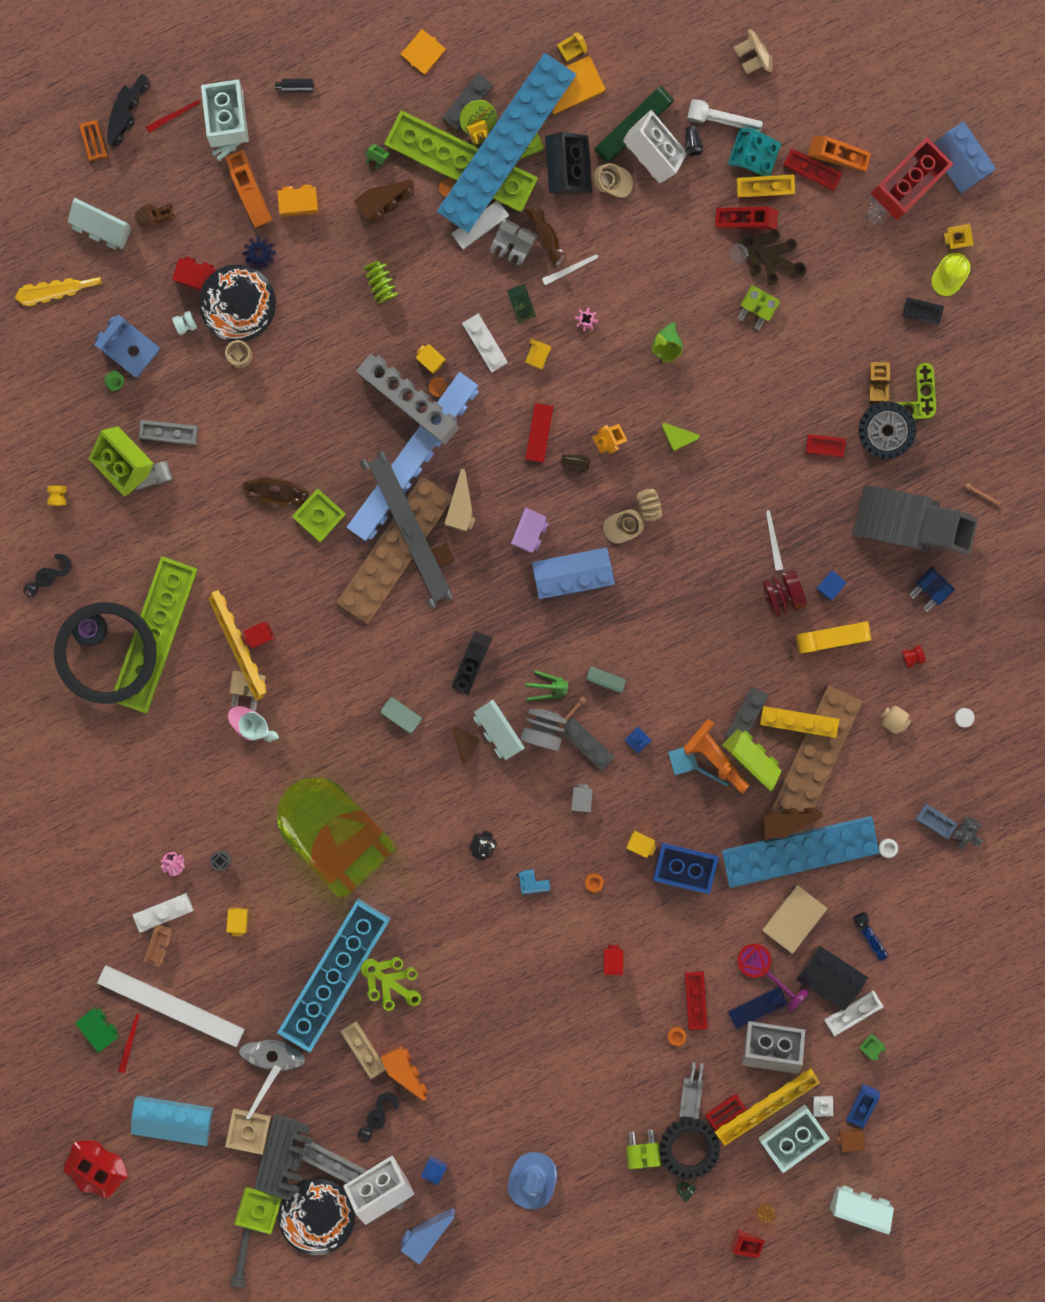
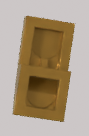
M890 362L870 363L869 403L889 402Z

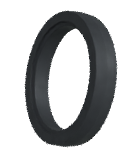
M112 602L93 603L75 611L62 624L54 645L56 670L66 687L80 698L100 704L121 702L137 694L151 678L157 658L156 642L145 620L132 609ZM97 614L119 616L131 623L141 636L145 651L142 669L131 684L120 690L101 692L90 689L80 683L69 668L66 656L68 639L74 628L90 616Z

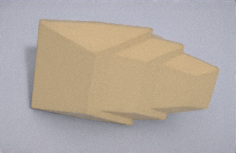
M748 29L749 39L734 46L739 57L753 49L757 52L756 57L742 64L745 72L750 74L762 66L766 71L772 72V55L768 53L757 34L752 29Z

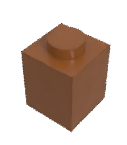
M839 1129V1135H836L837 1147H840L842 1152L865 1151L863 1129Z

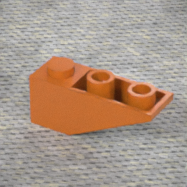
M401 1045L381 1055L380 1059L388 1075L425 1101L428 1090L425 1084H421L418 1079L420 1076L416 1066L412 1067L409 1061L412 1058L408 1049H403Z

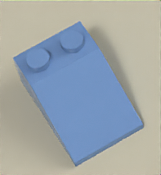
M450 1208L415 1226L411 1232L407 1230L401 1239V1251L420 1265L454 1219L455 1210Z

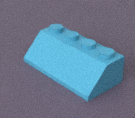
M137 1096L134 1100L131 1118V1134L207 1146L213 1108Z

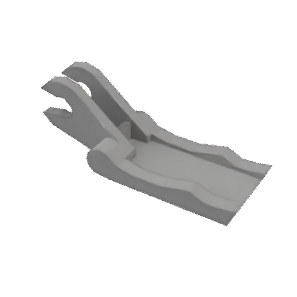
M692 1062L690 1078L684 1077L679 1117L684 1116L694 1119L699 1117L703 1080H701L703 1063H700L698 1079H693L695 1062Z

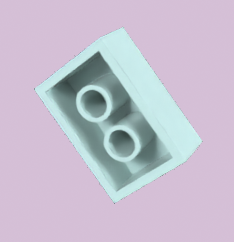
M239 79L201 85L206 135L211 148L249 142L244 95Z
M805 1104L759 1137L761 1144L782 1173L830 1140Z

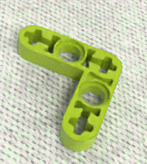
M921 363L915 372L917 401L898 403L902 406L912 407L914 420L928 419L936 413L934 369L929 363ZM923 367L930 371V373L926 374V380L930 379L931 383H920V380H924V375L920 373ZM922 386L930 387L931 393L929 396L921 394ZM931 398L932 402L928 401V408H932V411L926 415V412H922V409L925 408V401L921 402V399L927 400Z

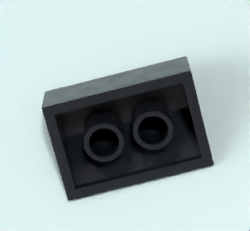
M559 132L545 136L549 193L559 195L592 193L588 135Z
M821 946L814 948L796 978L798 982L843 1011L847 1009L860 993L868 979L866 975Z

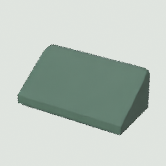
M590 667L586 677L589 682L619 693L623 692L626 682L624 678L595 667Z
M392 696L380 711V713L410 734L413 733L423 719Z

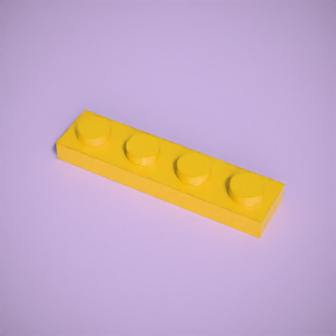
M763 706L760 725L837 738L840 719Z

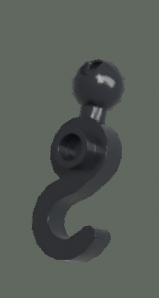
M55 554V559L65 562V568L61 571L52 568H41L36 573V581L25 584L23 588L24 594L27 597H34L37 595L39 587L53 585L56 579L55 576L62 577L68 575L72 569L71 559L64 554Z
M384 1092L378 1096L376 1101L377 1109L371 1110L367 1115L368 1125L358 1130L357 1137L361 1142L370 1141L373 1129H380L384 1126L386 1122L385 1110L382 1105L384 1099H390L393 1102L394 1109H398L399 1100L394 1093Z

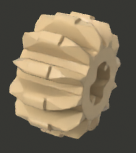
M645 489L637 494L639 512L645 522H652L662 516V509L658 493L654 489Z

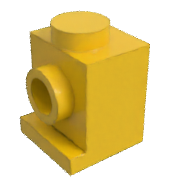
M970 223L948 227V232L944 233L945 244H949L950 249L974 245ZM960 232L962 234L961 237L955 238V233Z

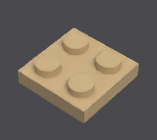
M234 1108L225 1147L263 1155L271 1116L254 1112L248 1120L246 1117L249 1111Z

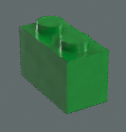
M95 1006L75 1024L99 1053L119 1037L117 1034L119 1031L113 1023L109 1024L105 1019L107 1017L105 1012Z

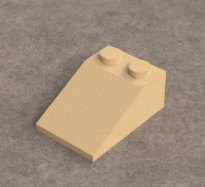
M461 468L445 526L468 533L469 529H473L475 517H472L473 511L466 471Z

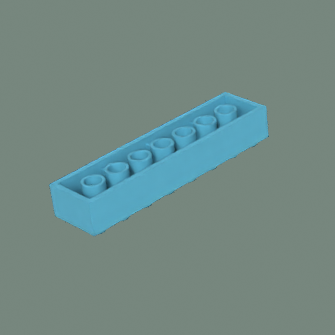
M357 899L278 1030V1034L309 1053L312 1051L360 971L361 964L367 959L390 921V917L362 900Z

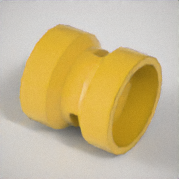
M47 486V492L49 493L47 505L66 506L64 494L67 492V486Z

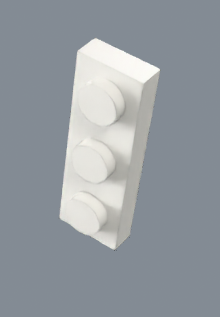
M479 313L462 323L491 373L508 364Z
M187 893L135 913L133 918L140 933L194 910Z

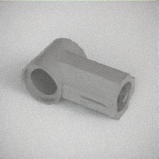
M167 461L154 464L148 477L136 489L140 490L154 484L159 485L173 480Z

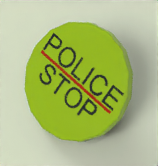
M471 101L464 106L460 113V125L464 132L469 134L467 126L485 120L490 133L497 123L496 110L487 101Z

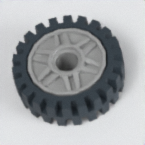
M884 401L874 404L864 412L859 422V438L864 448L878 458L893 459L903 455L910 449L916 436V424L912 414L904 406L895 402ZM886 425L892 427V432L889 435L882 433V428Z

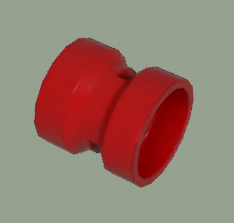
M920 645L915 646L913 650L906 649L901 651L907 669L914 667L916 663L920 665L926 663V658Z

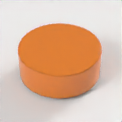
M597 873L589 874L585 879L586 889L592 893L602 890L604 886L602 876Z
M672 1027L667 1033L668 1042L675 1047L683 1045L686 1041L685 1031L681 1027Z

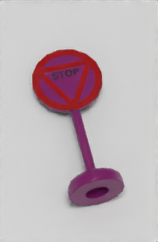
M760 944L746 945L741 949L737 959L741 972L751 978L762 977L766 974L793 999L787 1006V1009L792 1012L809 992L802 989L795 995L769 971L772 962L769 951Z

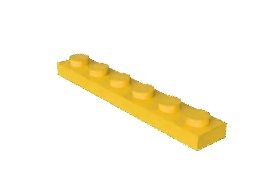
M219 590L212 592L208 600L255 701L260 700L266 694V685L263 680H260L258 668L250 659V651L242 642L241 631L235 627L233 614L228 612L225 597L220 594Z
M812 1069L801 1073L800 1076L786 1083L776 1092L769 1094L761 1102L754 1104L750 1109L739 1114L729 1123L722 1125L720 1129L715 1131L716 1135L723 1145L726 1146L820 1084V1081Z

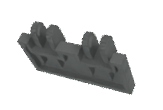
M274 1114L255 1182V1189L285 1200H291L292 1193L299 1192V1187L289 1184L287 1181L288 1178L295 1181H302L303 1179L302 1175L290 1170L298 1171L302 1156L309 1155L310 1150L299 1147L297 1144L298 1141L312 1144V1138L300 1134L301 1132L309 1133L311 1125L280 1114Z

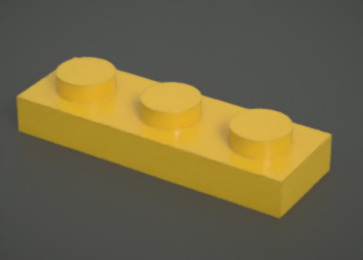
M794 174L736 178L737 197L795 194Z

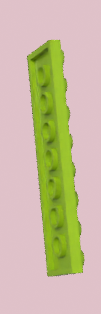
M402 110L384 143V146L455 181L459 179L479 150V148ZM514 167L493 197V200L522 213L538 181V177Z
M161 556L140 615L150 627L156 642L157 658L155 668L147 684L137 694L129 699L117 702V704L148 714L198 571L197 568ZM136 629L114 691L131 684L142 669L145 651L141 636Z

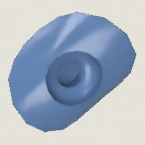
M529 1152L519 1157L511 1170L507 1186L508 1195L514 1203L523 1208L535 1210L545 1207L549 1203L557 1179L556 1166L548 1156L539 1152Z

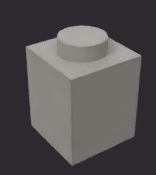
M578 783L577 787H573L572 811L591 812L593 789L589 788V784Z

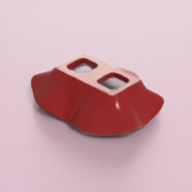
M92 1140L75 1142L64 1166V1173L75 1181L81 1192L94 1193L104 1199L110 1197L128 1176L121 1157L106 1151L100 1143ZM83 1159L92 1164L88 1173L78 1169ZM98 1170H103L108 1174L103 1184L94 1179Z

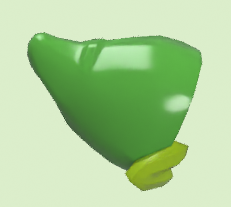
M670 323L661 329L652 343V352L662 359L663 363L675 361L683 351L682 340L678 336L675 323Z

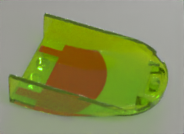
M309 777L299 780L285 791L278 804L277 825L282 837L333 893L343 900L399 847L340 785L329 779Z

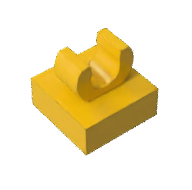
M485 120L467 126L474 146L483 143L489 135Z

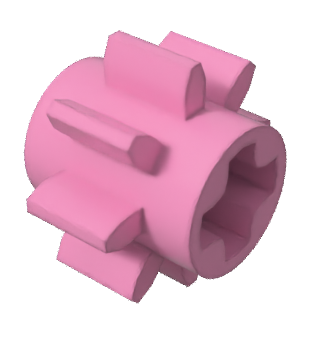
M589 307L585 312L579 309L580 317L575 316L574 318L579 320L576 327H583V332L586 331V328L593 330L592 324L598 323V320L594 319L596 312L590 313ZM583 316L586 318L590 317L589 324L587 322L582 323Z
M176 852L167 853L163 860H161L163 873L168 872L169 876L179 875L183 868H185L184 858L182 855L178 856Z

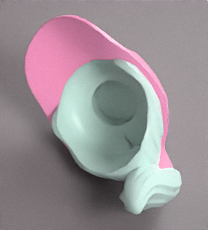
M236 706L229 710V723L235 729V732L244 739L253 741L262 738L267 742L279 739L275 731L268 730L267 722L257 712L243 706Z

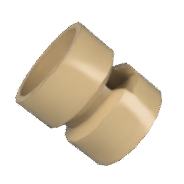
M232 341L225 350L227 360L237 368H244L252 361V350L243 341Z

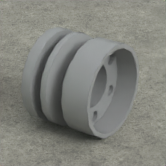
M529 708L528 713L535 715L536 718L535 720L526 718L527 722L533 724V728H524L520 740L559 751L562 739L554 734L555 731L564 732L565 729L558 727L557 724L558 722L566 724L567 719L551 711Z

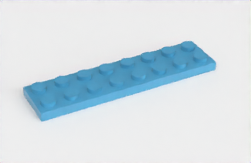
M872 816L791 834L785 838H773L722 850L730 888L879 854Z

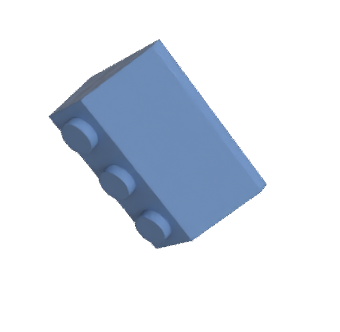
M964 121L934 142L937 148L953 163L946 171V174L960 194L983 180L996 169Z

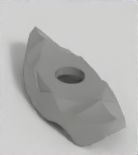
M277 1040L249 1042L239 1050V1054L244 1059L265 1070H272L274 1065H277L281 1068L280 1071H287L301 1067L305 1063V1057L300 1050ZM275 1051L278 1059L275 1062L268 1061V1052Z

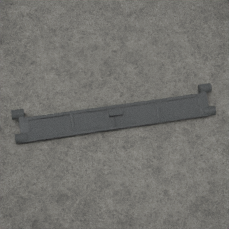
M384 451L376 453L377 459L369 463L364 459L359 463L363 471L368 468L371 469L432 598L427 599L426 603L429 609L436 607L435 601L444 597L446 601L453 599V596Z

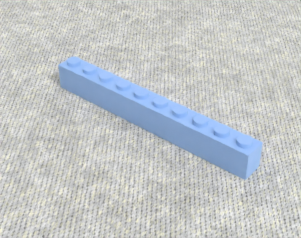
M459 372L437 402L443 408L442 412L445 415L450 413L455 418L458 415L462 416L468 408L466 406L467 402L470 399L473 401L479 393L477 390L478 385ZM437 417L434 420V425L441 422V417ZM421 425L391 465L404 494L412 485L409 483L413 477L417 478L422 472V464L425 461L428 463L434 455L432 451L435 446L440 447L442 444L441 441ZM378 485L347 526L348 529L365 541L368 539L372 540L378 532L376 530L377 526L380 523L383 525L389 517L387 513L390 509Z

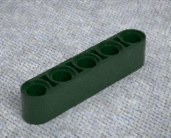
M662 86L658 87L595 147L594 151L606 164L610 163L627 147L623 141L625 136L645 114L652 110L658 117L675 99Z

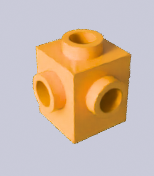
M620 424L610 428L606 425L598 429L599 433L592 437L600 454L607 451L609 454H612L619 450V445L627 441Z

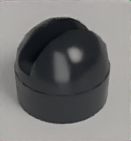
M867 912L858 913L853 916V921L857 927L865 928L868 926L869 917Z

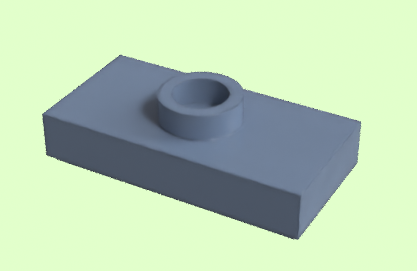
M926 803L915 818V820L949 840L958 826V823Z

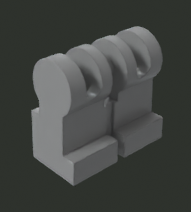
M504 219L499 226L489 252L494 254L498 246H500L502 250L499 257L503 258L509 250V245L513 244L514 248L512 251L510 250L507 261L511 263L515 255H518L519 259L516 266L521 268L538 235L524 228L517 233L520 226Z

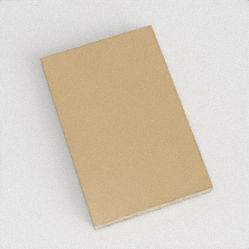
M796 885L762 931L793 954L828 908Z

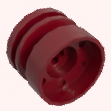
M795 570L781 574L782 583H779L775 576L771 577L773 586H771L768 579L763 580L764 596L775 618L781 616L780 607L785 615L788 614V604L791 605L794 611L807 607L806 597Z

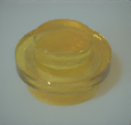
M763 1203L757 1208L756 1215L761 1222L769 1223L775 1218L776 1212L771 1204Z

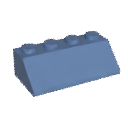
M607 548L532 562L539 600L615 585Z

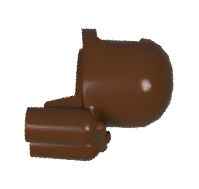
M169 203L159 209L153 204L145 205L135 213L136 224L142 229H149L159 223L165 225L176 218L172 212L174 209L173 205Z

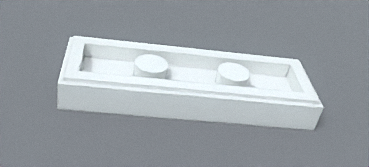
M496 201L485 209L469 234L458 228L452 233V236L462 250H464L500 224L502 220L507 219L509 214L501 203Z
M874 990L852 1002L845 1011L840 1009L825 1018L824 1021L835 1037L882 1009L883 1005Z

